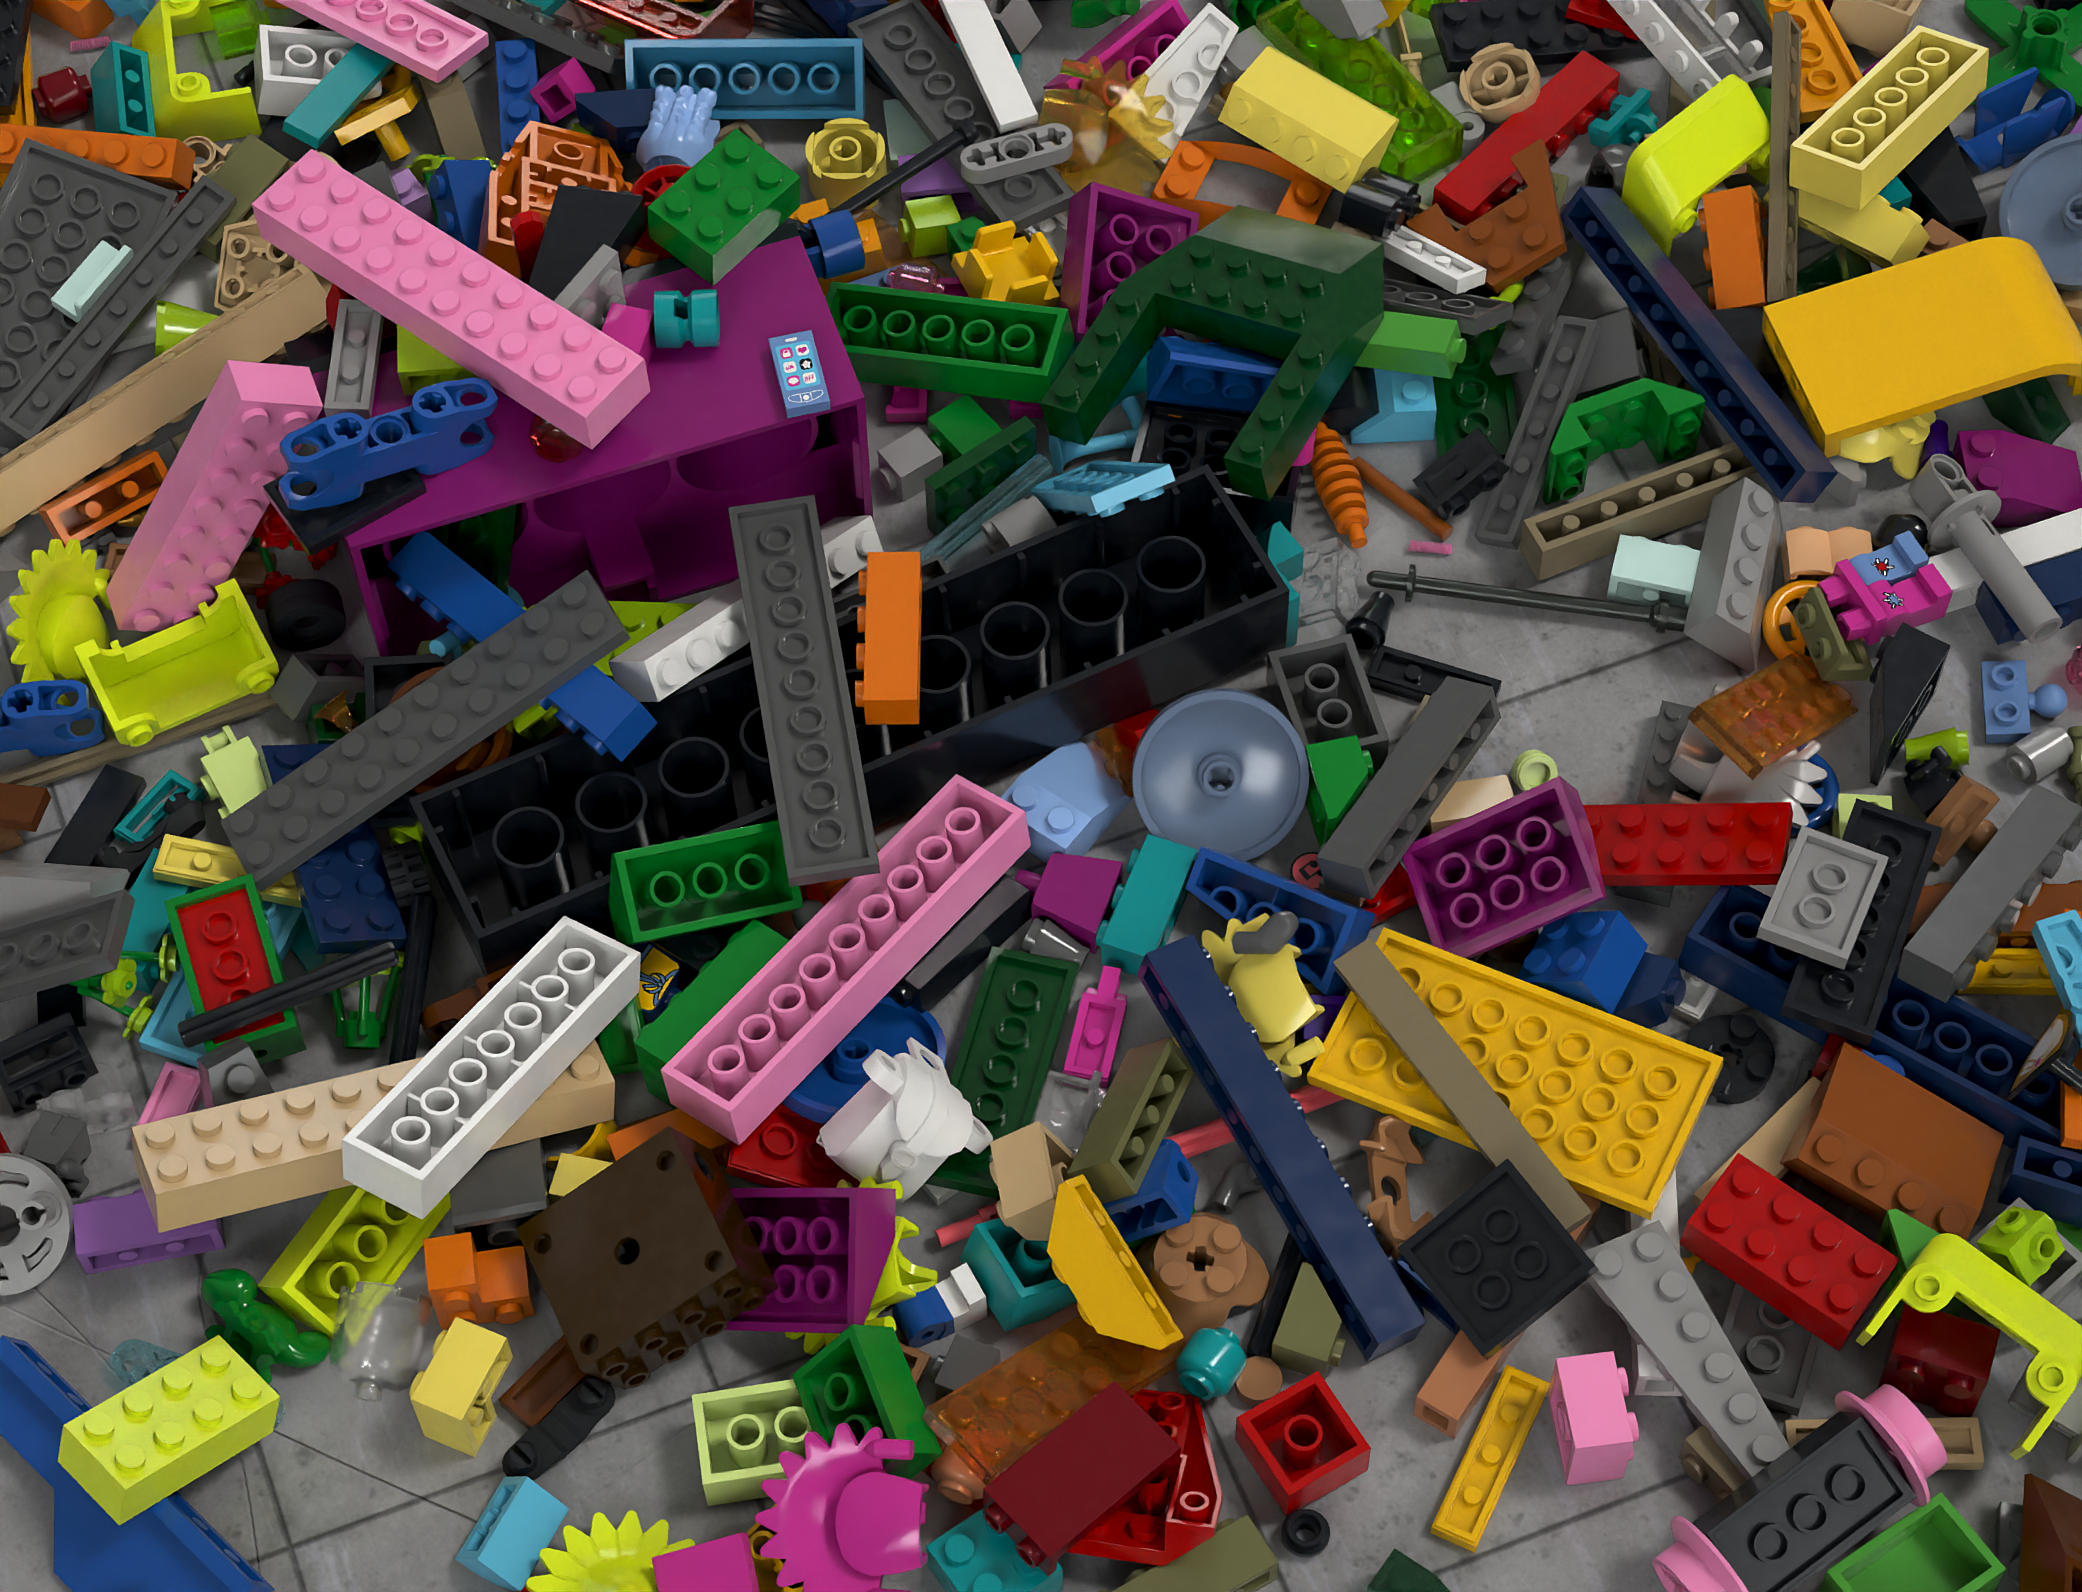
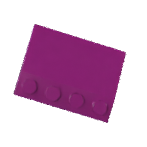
M1090 182L1071 197L1059 308L1068 309L1075 337L1074 342H1081L1120 282L1198 232L1199 213L1096 182ZM1166 327V332L1161 337L1177 336L1178 334L1173 328Z
M1560 776L1413 842L1402 857L1432 945L1466 959H1471L1606 899L1592 829L1577 789Z
M858 1187L730 1188L779 1289L766 1296V1301L760 1307L752 1311L742 1312L727 1322L728 1325L724 1330L842 1333L851 1324L864 1325L895 1238L896 1189Z

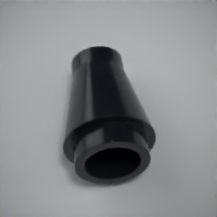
M1382 591L1372 593L1369 600L1346 623V634L1351 633L1357 651L1371 653L1377 649L1379 644L1383 645L1385 643L1391 611L1395 605L1393 598L1389 594Z

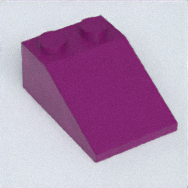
M2004 430L1958 431L1952 451L1955 461L1962 467L1965 476L1977 491L1991 490L2001 499L2000 511L1991 523L1994 528L2025 527L2082 508V480L2076 451Z

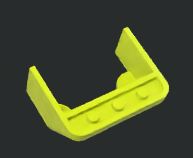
M159 0L133 33L132 48L147 52L156 137L174 138L183 143L184 140L192 136H204L212 142L247 137L249 133L261 135L262 128L250 87L212 92L209 80L203 74L197 72L176 74L172 37L249 25L243 0Z
M1735 74L1725 77L1644 140L1633 151L1627 162L1621 199L1668 259L1670 258L1673 238L1680 232L1686 233L1697 221L1698 213L1696 211L1699 199L1703 197L1702 195L1707 194L1747 162L1746 172L1765 186L1769 184L1771 123L1749 85Z
M1950 1233L1937 1235L1925 1245L1855 1341L1864 1346L1875 1335L1900 1299L1919 1312L1934 1313L1944 1308L1953 1296L1958 1298L2035 1355L2026 1369L2025 1383L2030 1394L2044 1406L2008 1454L2015 1460H2018L2031 1451L2069 1399L2082 1377V1325L1961 1237Z

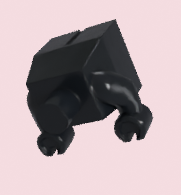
M1936 746L1931 751L1930 760H1925L1921 763L1918 759H1914L1905 766V772L1908 775L1903 780L1909 796L1927 818L1963 776V772L1960 769L1953 771L1949 780L1943 775L1942 769L1949 767L1952 764V759L1942 746Z

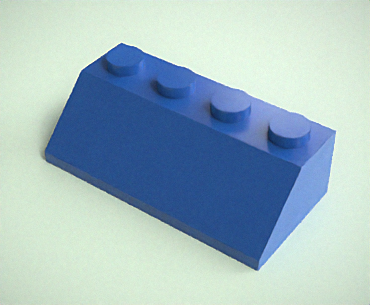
M1158 336L1147 356V400L1251 414L1285 360L1247 349L1225 347L1216 342L1199 343L1187 341L1178 336Z

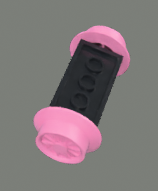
M1883 1384L1865 1399H1861L1848 1391H1840L1835 1396L1837 1414L1692 1523L1681 1516L1672 1518L1670 1526L1674 1543L1652 1559L1653 1568L1667 1592H1793L1908 1503L1924 1507L1930 1502V1492L1926 1479L1946 1465L1948 1460L1941 1440L1919 1409L1903 1393L1889 1384Z

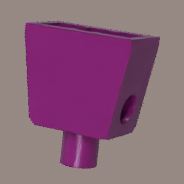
M1054 853L1050 855L1043 875L1019 869L1015 880L1029 889L1030 899L1032 900V923L1035 918L1044 922L1050 919L1081 945L1089 948L1090 953L1096 954L1099 947L1096 945L1098 930L1103 920L1109 921L1113 911L1111 905L1117 886L1123 884V862Z

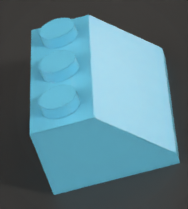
M1374 369L1380 413L1350 432L1351 444L1434 440L1437 408L1433 376Z

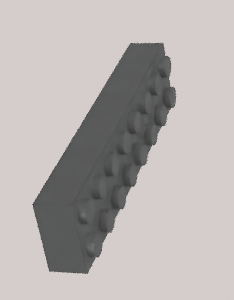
M1662 700L1637 804H1667L1673 791L1695 800L1697 792L1669 772L1674 753L1687 722L1695 709L1694 707ZM1616 886L1614 895L1669 908L1674 886Z

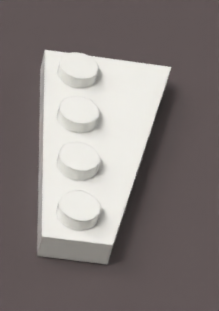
M1209 2L1110 109L1105 119L1165 169L1236 37L1239 27Z

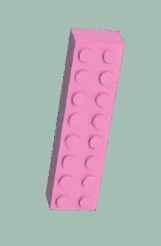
M227 360L105 590L118 630L162 631L200 615L198 604L206 601L208 607H210L215 602L218 596L215 586L226 582L270 503L265 495L263 486L286 474L289 469L284 457L280 453V442L289 433L316 421L323 408L309 367ZM302 444L294 446L292 451L297 454Z

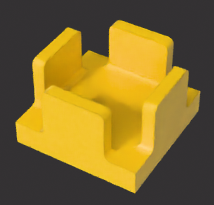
M1012 220L989 225L977 230L973 246L970 250L953 255L951 266L970 298L1048 307L1058 306L1060 294L1052 281L1058 259L1042 232L1033 233L1029 244L1025 236L1013 239L1016 226Z

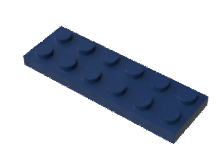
M332 744L261 745L258 759L267 789ZM370 818L292 871L316 954L355 953L385 940H391L396 950L405 949L407 934L374 829L370 828Z

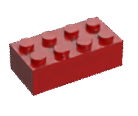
M1737 1153L1687 1221L1680 1239V1246L1839 1352L1885 1288L1900 1261L1898 1257L1740 1153Z

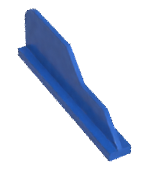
M5 1335L0 1337V1435L54 1488V1573L73 1592H273L275 1590L177 1491L119 1526L58 1462L63 1425L93 1407L27 1341Z

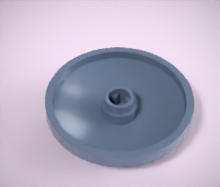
M2082 133L2058 137L2042 144L2029 153L2016 166L2008 178L1999 206V223L2002 237L2021 239L2033 246L2055 287L2069 291H2082Z
M1230 688L1205 689L1175 700L1160 711L1148 724L1133 756L1131 769L1132 791L1139 814L1153 836L1197 849L1198 853L1202 846L1248 861L1276 846L1297 822L1308 794L1309 764L1305 748L1297 731L1284 714L1271 703L1242 690Z

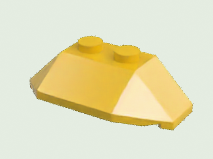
M1082 1174L1058 1185L1047 1252L1053 1260L1052 1269L1055 1275L1063 1284L1069 1286L1077 1299V1309L1082 1319L1088 1325L1093 1326L1098 1334L1157 1350H1162L1184 1338L1100 1200L1092 1191L1085 1176Z

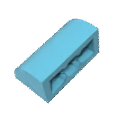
M527 1476L504 1477L455 1560L475 1574L498 1586L521 1592L540 1560V1550L547 1548L569 1508Z

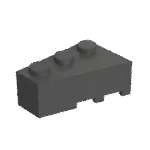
M238 1036L197 1059L205 1109L275 1093L250 1047Z

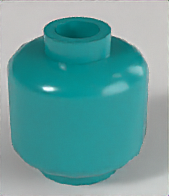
M1223 1327L1198 1329L1191 1336L1176 1360V1370L1180 1376L1179 1382L1181 1386L1191 1395L1203 1400H1210L1212 1397H1224L1232 1389L1246 1366V1355L1240 1346V1339L1232 1331Z

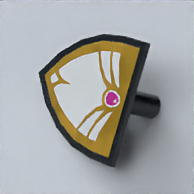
M2060 1010L2043 1032L2020 1067L2006 1097L2007 1100H2012L2045 1069L2082 1096V1072L2073 1066L2081 1043L2073 1036L2076 1026V1015L2071 1010Z

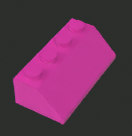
M1177 0L1149 1L1134 16L1129 17L1047 83L1043 89L1063 121L1102 149H1107L1120 139L1123 134L1105 119L1106 114L1191 22Z

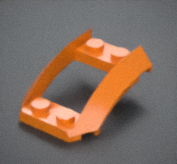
M1179 141L1150 199L1199 213L1198 231L1234 208L1220 203L1195 200L1214 160H1226L1257 167L1291 181L1276 215L1315 225L1333 187L1269 150L1218 141Z

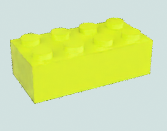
M217 1335L64 1424L58 1462L120 1526L273 1433L280 1396L220 1335Z

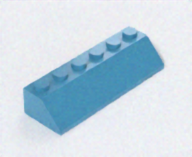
M862 38L624 40L626 90L654 88L656 92V88L659 85H663L664 87L670 86L673 92L676 93L679 88L687 85L693 88L694 94H698L702 88H709L712 91H716L717 94L716 105L713 107L712 115L709 119H864L866 114V71Z

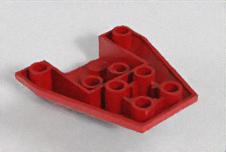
M1104 1384L1093 1397H1095L1109 1384ZM1120 1385L1181 1447L1179 1468L1167 1479H1164L1160 1474L1155 1476L1067 1552L1165 1566L1215 1535L1223 1496L1199 1398L1172 1391L1163 1392Z

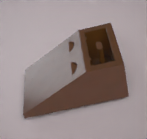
M2031 1473L2025 1474L2019 1592H2082V1500Z

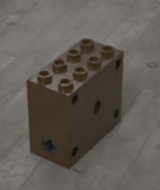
M667 1126L516 1228L580 1370L624 1390L644 1384L650 1378V1373L665 1363L680 1360L689 1352L691 1346L705 1337H712L721 1333L727 1327V1322L742 1312L752 1311L760 1307L766 1301V1296L779 1289L711 1149L670 1126Z

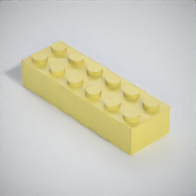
M1918 25L1791 144L1789 186L1842 204L1847 208L1861 211L1977 98L1978 94L1986 89L1989 48Z

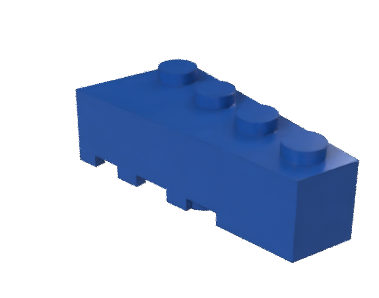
M1201 846L1185 888L1228 921L1232 918L1239 919L1242 925L1264 913L1268 914L1269 917L1281 911L1294 913L1298 918L1299 926L1287 944L1298 947L1302 955L1295 959L1298 973L1312 982L1313 986L1325 995L1345 996L1348 986L1334 970L1333 961L1367 939L1376 914L1225 852Z

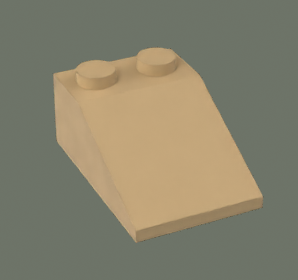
M1834 0L1829 14L1846 45L1856 44L1866 48L1871 55L1882 58L1911 32L1925 0Z

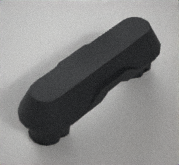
M185 792L173 794L176 800L171 801L168 798L163 808L164 812L169 816L155 826L151 835L143 841L132 843L121 853H118L114 846L104 847L102 850L105 854L101 856L97 852L93 858V866L127 869L130 876L124 889L128 888L138 878L153 849L161 848L165 834L192 839L204 829L206 820L203 804L199 800H190Z
M589 1376L575 1387L553 1408L549 1415L540 1423L534 1425L507 1450L502 1460L505 1475L507 1477L527 1476L531 1480H535L551 1465L564 1459L586 1439L594 1426L614 1406L616 1396L612 1385L597 1377Z

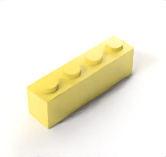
M1799 189V227L1883 269L1916 259L1930 239V236L1921 225L1923 219L1918 214L1905 207H1902L1900 211L1890 207L1891 204L1879 194L1861 211ZM1769 190L1766 192V194H1765L1764 197H1763V199L1765 200V202H1766L1768 205H1769Z

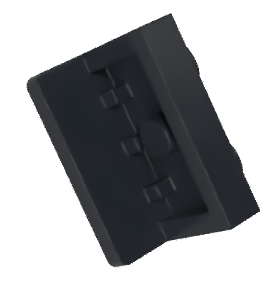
M1476 428L1412 481L1428 501L1430 510L1446 521L1449 518H1455L1464 513L1470 506V501L1482 491H1490L1499 485L1503 479L1502 475L1509 471L1510 467L1483 431Z

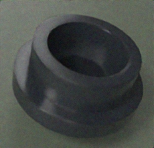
M1300 1509L1286 1517L1282 1525L1281 1537L1283 1544L1292 1554L1304 1558L1314 1557L1323 1552L1327 1547L1330 1539V1527L1327 1520L1317 1511ZM1301 1529H1308L1313 1532L1314 1538L1309 1541H1303L1298 1538L1297 1532Z

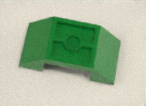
M1642 378L1569 404L1550 448L1543 500L1546 505L1559 500H1570L1579 493L1584 492L1589 462L1620 448H1631L1639 441L1643 440L1658 465L1670 460L1684 459L1692 452H1695L1706 402L1703 396L1648 378Z

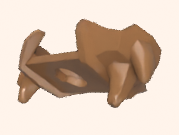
M1387 1115L1373 1119L1374 1127L1371 1134L1365 1140H1360L1359 1145L1361 1150L1367 1153L1372 1202L1366 1205L1369 1219L1375 1228V1232L1383 1236L1380 1246L1384 1253L1391 1255L1396 1262L1402 1256L1397 1248L1430 1222L1433 1215L1426 1211L1415 1223L1411 1220L1405 1169L1407 1163L1425 1165L1426 1159L1413 1140L1410 1132L1412 1125L1395 1115ZM1382 1179L1388 1180L1394 1186L1396 1191L1395 1203H1393L1392 1196H1385L1382 1191Z

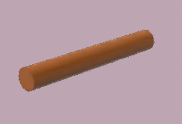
M1360 456L1353 460L1362 480L1441 540L1445 541L1450 537L1454 529L1450 524L1435 515L1430 509Z

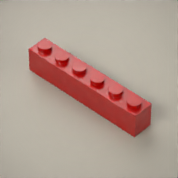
M1582 50L1540 89V94L1533 105L1523 112L1510 116L1434 187L1432 205L1437 203L1444 215L1466 226L1516 195L1518 187L1522 188L1526 183L1514 167L1510 157L1542 138L1548 149L1549 162L1554 157H1561L1568 149L1572 140L1579 134L1584 135L1588 132V125L1604 111L1609 112L1611 102L1620 94L1618 91L1620 73Z

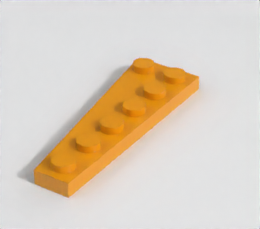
M1763 0L1772 33L1773 13L1787 11L1801 28L1800 124L1817 121L1863 78V75L1822 0Z

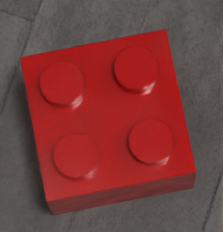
M1318 1371L1236 1417L1235 1441L1286 1517L1368 1470L1371 1447Z

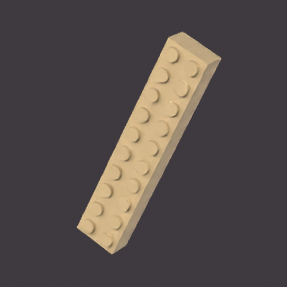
M595 1039L489 1150L614 1119L615 1080ZM423 1057L131 1127L134 1166L158 1232L161 1233L353 1185V1183L343 1179L342 1139Z

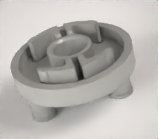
M0 1153V1206L10 1207L16 1212V1219H20L18 1235L13 1240L0 1239V1277H8V1279H0V1296H7L27 1291L53 1275L65 1261L75 1234L73 1203L66 1187L58 1176L44 1164L30 1157L13 1153ZM6 1180L19 1181L28 1184V1186L18 1183H6ZM48 1238L44 1246L36 1254H33L43 1244L45 1239Z

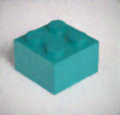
M983 1508L926 1545L928 1568L946 1592H1061L1063 1590V1568L1057 1562V1570L1050 1576H1047L1038 1566L1035 1569L1029 1567L1019 1556L1015 1548L1017 1544L1006 1532L998 1534L990 1527L983 1516Z

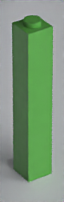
M1384 311V319L1354 366L1452 379L1457 363L1464 361L1467 347L1466 340L1461 337L1457 320ZM1217 341L1218 343L1222 344V345L1225 346V347H1232V348L1243 349V348H1240V347H1236V346H1233V345H1229V344H1226V343H1222V342Z

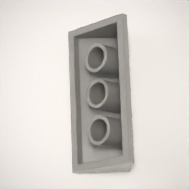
M0 860V926L123 890L130 873L127 869Z

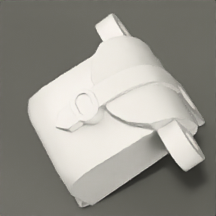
M912 1037L906 1041L910 1055L899 1053L892 1058L885 1052L877 1049L862 1063L863 1069L871 1079L819 1130L820 1134L816 1139V1142L825 1148L826 1155L860 1182L868 1176L874 1178L877 1184L895 1180L899 1181L903 1188V1196L901 1199H897V1202H904L914 1195L949 1155L962 1151L964 1147L975 1154H980L993 1141L990 1131L980 1120L973 1116L970 1103L963 1099L962 1093L950 1084L943 1061ZM922 1056H924V1057L933 1065V1067H931V1066L923 1059Z

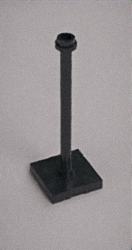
M968 118L962 121L956 120L952 123L953 131L825 215L848 209L852 215H855L959 146L963 145L966 148L975 144V141L979 139L977 128Z

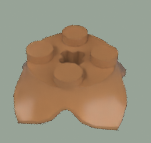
M1193 1213L1189 1223L1164 1230L1152 1236L1141 1245L1134 1255L1170 1313L1173 1322L1184 1336L1182 1340L1186 1343L1198 1329L1222 1327L1232 1307H1250L1258 1304L1266 1296L1270 1285V1276L1261 1256L1241 1237V1233L1236 1226L1217 1214ZM1194 1263H1206L1205 1271H1195Z

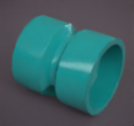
M717 289L692 290L688 297H684L679 290L655 291L654 328L657 349L682 348L685 341H691L694 347H719L720 317Z

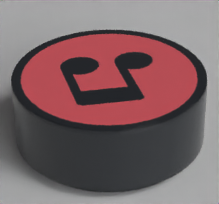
M1307 852L1296 857L1291 864L1290 879L1319 891V882L1323 876L1316 858L1318 853Z

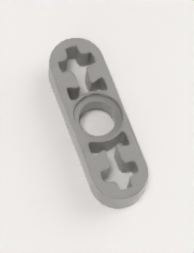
M1050 123L972 144L966 147L960 155L961 175L969 183L986 184L1065 162L1073 153L1072 131L1063 124ZM1013 149H1022L1028 153L1026 156L1018 159L1006 155L1008 151Z

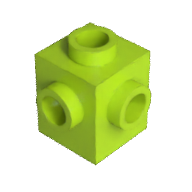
M2011 1206L2010 1209L2001 1213L1996 1223L1976 1242L1984 1255L2029 1287L2039 1276L2045 1274L2050 1269L2051 1264L2066 1250L2056 1233L2057 1227L2054 1221L2046 1213Z

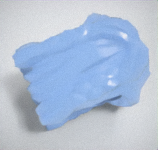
M659 85L656 88L655 101L653 102V110L650 112L648 128L642 134L636 150V160L644 172L657 166L669 164L693 167L713 149L715 140L720 134L719 121L709 119L712 115V109L716 105V91L702 88L698 94H694L693 88L687 85L679 88L676 93L673 92L670 86L664 87Z

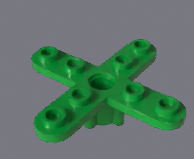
M1965 0L1963 6L1965 14L2005 49L1988 60L1985 90L2032 67H2036L2039 70L2037 78L2050 89L2061 88L2067 90L2074 98L2075 111L2082 115V65L2070 56L2082 48V2L2070 10L2059 9L2057 11L2048 9L2037 10L2031 5H2026L2021 13L2007 0ZM1976 99L1971 103L1972 105H1976Z

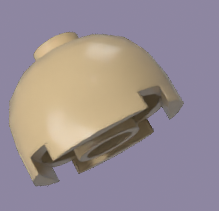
M1511 43L1494 44L1478 51L1471 58L1473 63L1468 67L1466 73L1463 69L1460 74L1459 89L1466 104L1475 110L1483 121L1502 125L1513 114L1523 112L1533 105L1540 94L1541 78L1530 53L1525 49L1524 51L1516 49Z

